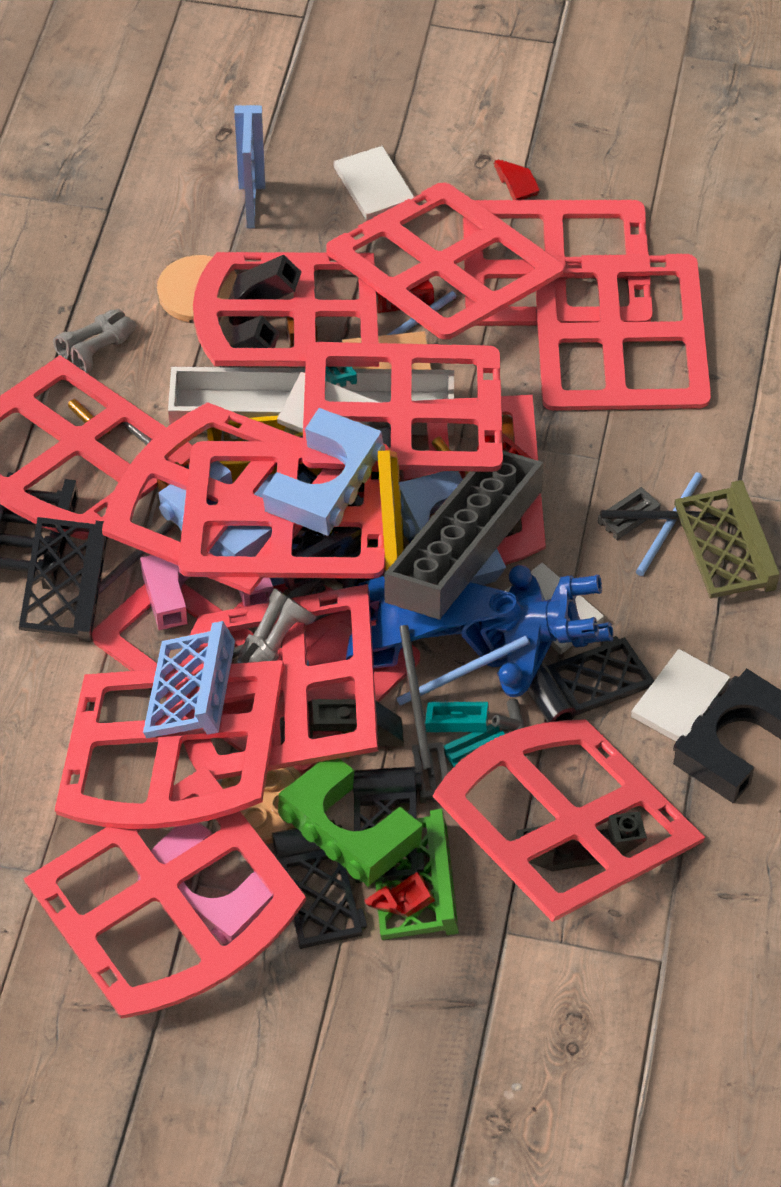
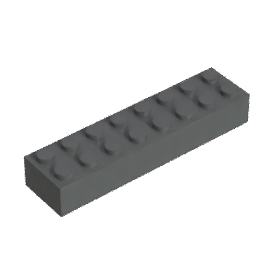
M503 451L502 467L494 472L470 471L385 572V603L428 617L441 619L542 492L543 462Z

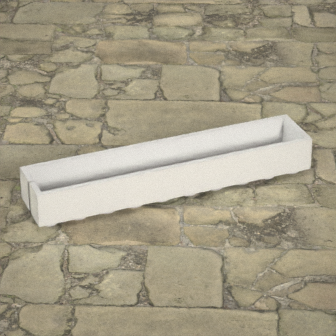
M171 367L168 404L169 425L207 402L248 418L279 416L300 373H305V368ZM354 369L357 373V384L351 385L347 381L346 386L342 387L380 403L390 402L391 369ZM412 369V401L454 399V370ZM372 422L370 427L379 430L383 427H391V425L387 422ZM427 423L412 424L411 435H428ZM447 423L448 435H454V424Z

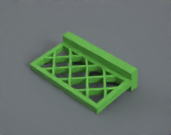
M442 809L430 810V816L417 818L423 824V828L427 827V834L418 846V853H424V855L430 858V861L424 867V872L419 874L425 881L433 885L431 893L435 898V905L431 903L426 907L436 913V921L422 923L416 919L425 909L423 908L408 917L402 916L406 920L400 927L387 929V921L394 913L378 910L382 940L445 930L446 935L459 934L448 829ZM407 858L401 859L398 862L400 865L397 870L411 869V861ZM398 880L385 881L384 884L383 881L375 882L376 892L384 886L390 888L392 884L397 886L401 882Z

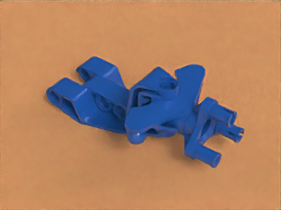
M517 565L508 574L509 582L512 584L509 592L469 582L441 619L428 617L385 603V576L361 582L357 586L368 584L371 621L376 620V625L371 626L374 668L397 665L399 652L403 647L399 628L402 625L409 626L411 642L421 638L462 634L464 640L480 657L527 635L530 644L487 664L491 667H501L497 675L502 689L507 696H521L528 690L553 641L558 640L559 643L572 642L575 648L587 647L588 643L613 641L614 632L611 622L594 624L597 623L596 617L580 619L575 601L576 596L601 594V577L598 574L574 578L572 575L560 577L551 600H545L540 585L535 576L531 575L529 568L525 565ZM352 634L348 640L346 660L353 657Z

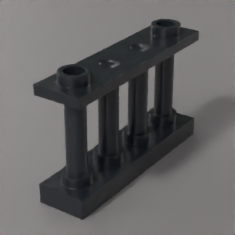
M8 472L7 477L13 475L14 473ZM65 479L62 490H58L57 493L31 489L25 491L42 501L55 504L56 507L75 513L79 499L76 480ZM0 504V548L1 545L32 549L34 537L5 534L8 522L36 524ZM51 530L50 535L45 536L44 540L49 544L61 534ZM66 540L52 548L60 559L64 555L67 544ZM41 542L39 550L44 547ZM46 552L44 558L39 559L37 562L43 571L56 563L49 552ZM0 557V569L28 572L30 561ZM60 567L47 576L54 585H56ZM42 579V589L52 590L45 580Z

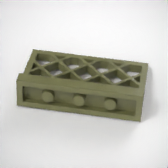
M743 480L731 482V487L727 489L675 499V508L710 599L763 588L764 592L776 590L780 573ZM726 499L728 508L723 512L711 506L712 503L716 500ZM694 505L702 509V511L696 518L686 513L684 507ZM706 512L721 518L716 527L702 521ZM725 521L737 527L738 530L735 535L720 529ZM697 526L711 533L707 541L694 535ZM715 536L730 542L725 550L711 544ZM734 544L746 550L747 554L744 559L729 553ZM706 550L720 556L716 565L704 560L703 555ZM725 559L739 565L734 574L720 568ZM745 568L755 573L757 579L747 581L739 577V574ZM717 574L730 581L727 586L715 588L712 582L714 575Z

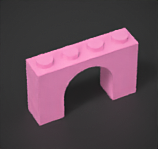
M151 554L141 557L142 577L158 630L188 624L186 605L181 587L189 577L182 575L179 571V566ZM263 578L251 595L239 590L244 607L268 603L269 596L273 591V585L270 578Z
M200 823L176 826L151 852L159 863L166 864L212 834L210 830ZM255 871L235 891L219 898L199 896L193 893L184 882L178 887L222 946H227L259 916L273 898V895Z

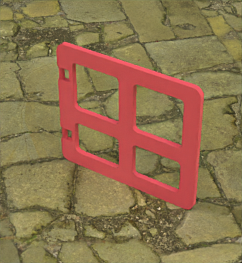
M444 182L431 186L422 191L418 196L407 199L360 224L358 228L330 240L326 245V252L331 258L436 337L444 340L454 338L563 275V264L457 188ZM423 200H426V201H427L426 203H424V204L421 205V206H419V205L417 204V203H419V202H421V201H423ZM441 204H447L481 229L448 248L437 251L402 225ZM361 233L364 235L357 240L354 239L355 236ZM379 237H386L420 263L395 277H390L355 250ZM499 242L536 268L503 288L492 291L456 264ZM434 276H439L475 303L457 314L445 318L409 292V290Z
M474 200L498 218L542 219L545 251L551 256H564L563 219L620 218L624 222L626 255L648 254L645 207L638 200ZM463 216V235L466 238L481 228ZM630 227H639V234H630ZM483 250L464 260V271L483 285L484 280L488 278H520L534 270V266L525 260H487L483 257ZM566 264V268H581V264ZM650 276L618 277L627 280L629 305L619 306L621 320L623 322H651ZM559 277L554 280L558 322L596 323L600 321L599 306L572 307L567 304L566 296L567 279L595 277ZM634 289H644V297H635ZM465 295V308L475 302ZM506 307L475 326H537L536 307Z
M693 255L553 256L563 264V275L561 277H595L597 279L600 321L596 323H560L557 320L555 282L552 281L535 291L542 404L546 409L552 411L704 408L709 405L711 391L697 259ZM650 262H665L666 267H650ZM566 264H581V268H566ZM675 275L679 278L682 321L623 322L621 320L618 277ZM644 341L684 342L686 346L689 387L684 389H628L625 381L623 343ZM578 342L601 343L603 347L606 388L603 390H564L561 387L559 344Z
M313 342L307 346L302 462L305 466L327 469L345 468V465L339 459L307 447L305 428L318 408L357 422L389 423L391 425V447L387 450L397 452L399 470L494 472L502 467L500 352L496 347L489 345ZM329 361L390 363L391 401L377 403L330 402L325 400L326 363ZM449 363L476 365L478 402L476 404L414 403L411 399L412 364ZM483 373H493V380H483ZM414 423L475 424L478 426L479 449L475 452L414 450L411 447V425ZM485 435L495 436V443H485ZM378 461L375 462L372 469L379 470Z
M197 442L192 446L178 561L179 571L187 577L378 578L384 573L385 567L380 480L371 479L370 474L369 479L364 483L363 504L361 506H347L344 510L342 521L337 526L359 527L362 529L361 553L358 557L292 556L293 530L301 525L265 512L264 506L208 505L207 497L211 463L214 461H275L278 473L298 479V467L302 462L303 442ZM384 444L385 450L389 449V447L386 444ZM371 469V473L379 472V470ZM207 526H269L272 528L270 554L265 557L203 556L201 553L204 528ZM368 539H378V548L367 547Z

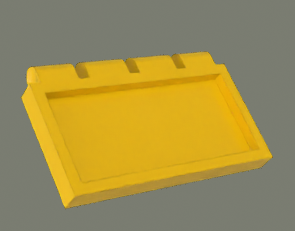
M391 450L377 451L386 571L405 549L403 543L404 532L401 514L399 463L397 452Z

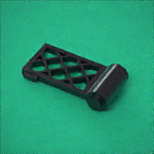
M614 636L613 641L601 642L600 647L548 666L545 663H541L527 691L547 722L572 720L579 714L649 689L655 680L625 637L619 639L617 636ZM622 649L627 656V661L624 662L609 657L610 653ZM593 660L603 663L599 672L583 667L584 663ZM606 665L622 669L621 678L604 673ZM569 670L577 674L575 680L571 681L562 678L558 672ZM629 671L640 675L642 681L635 683L625 680L626 672ZM580 675L597 679L595 688L578 683ZM601 681L618 686L617 690L613 692L603 691L598 688ZM576 690L592 695L589 701L579 704L573 694Z
M415 766L354 770V831H363L376 826L385 815L388 816L392 813L391 810L397 804L410 803V810L407 813L417 820L418 791L423 790L422 772H416ZM374 805L380 811L372 819L368 820L361 814V806ZM417 846L411 853L405 856L411 861V869L397 870L392 867L375 882L406 880L416 872H424V853H418ZM354 879L355 883H363L359 879Z
M297 828L272 832L277 860L287 873V868L300 865L307 869L308 873L301 883L295 879L293 881L301 891L316 899L308 911L301 907L293 919L299 948L303 949L362 936V929L367 928L363 908L356 909L346 868L337 862L338 867L332 876L318 869L322 860L330 858L317 844L308 841ZM313 874L328 881L320 893L306 886ZM339 874H340V877H341V881H339L338 879H336ZM332 884L344 890L345 896L339 904L325 897ZM320 902L335 910L327 922L313 914ZM346 903L348 904L349 910L344 908ZM341 913L352 920L353 928L340 930L333 926L332 923ZM299 914H301L302 916H304L301 921H300ZM308 920L323 927L319 935L308 938L304 937L303 927Z

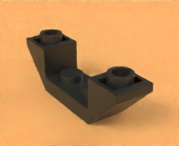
M312 699L308 702L310 739L313 738V731H355L357 729L356 699ZM376 701L378 746H404L402 718ZM284 717L280 718L281 744L285 741Z
M640 811L609 816L608 829L598 830L623 856L647 841ZM542 826L516 830L517 839ZM570 840L529 861L531 864L550 871L600 864L577 840Z

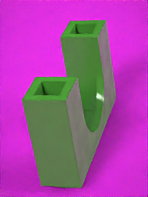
M340 758L321 761L279 793L278 813L286 823H291L300 830L308 841L314 842L323 849L331 860L337 861L345 867L354 879H359L365 885L370 886L421 844L423 824L404 809L398 807L379 824L367 830L350 831L336 826L328 819L325 812L353 790L354 769Z

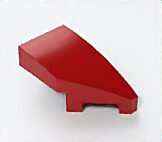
M499 159L494 161L493 164L501 183H506L513 200H523L539 194L540 189L529 168Z
M416 872L393 889L384 886L365 899L364 902L370 908L408 917L434 902L435 898L423 877Z

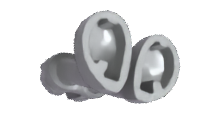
M110 310L105 314L95 317V322L72 332H63L55 336L53 344L58 355L65 359L71 357L74 365L87 374L91 372L93 368L92 356L97 350L109 344L118 345L123 343L136 330V323L130 317H125V313L122 310ZM97 335L96 337L85 341L86 339H88V338H90V337H92V336Z
M274 588L269 596L268 608L256 632L253 635L249 634L244 645L240 649L237 663L277 661L279 657L278 649L288 630L298 622L312 624L317 616Z

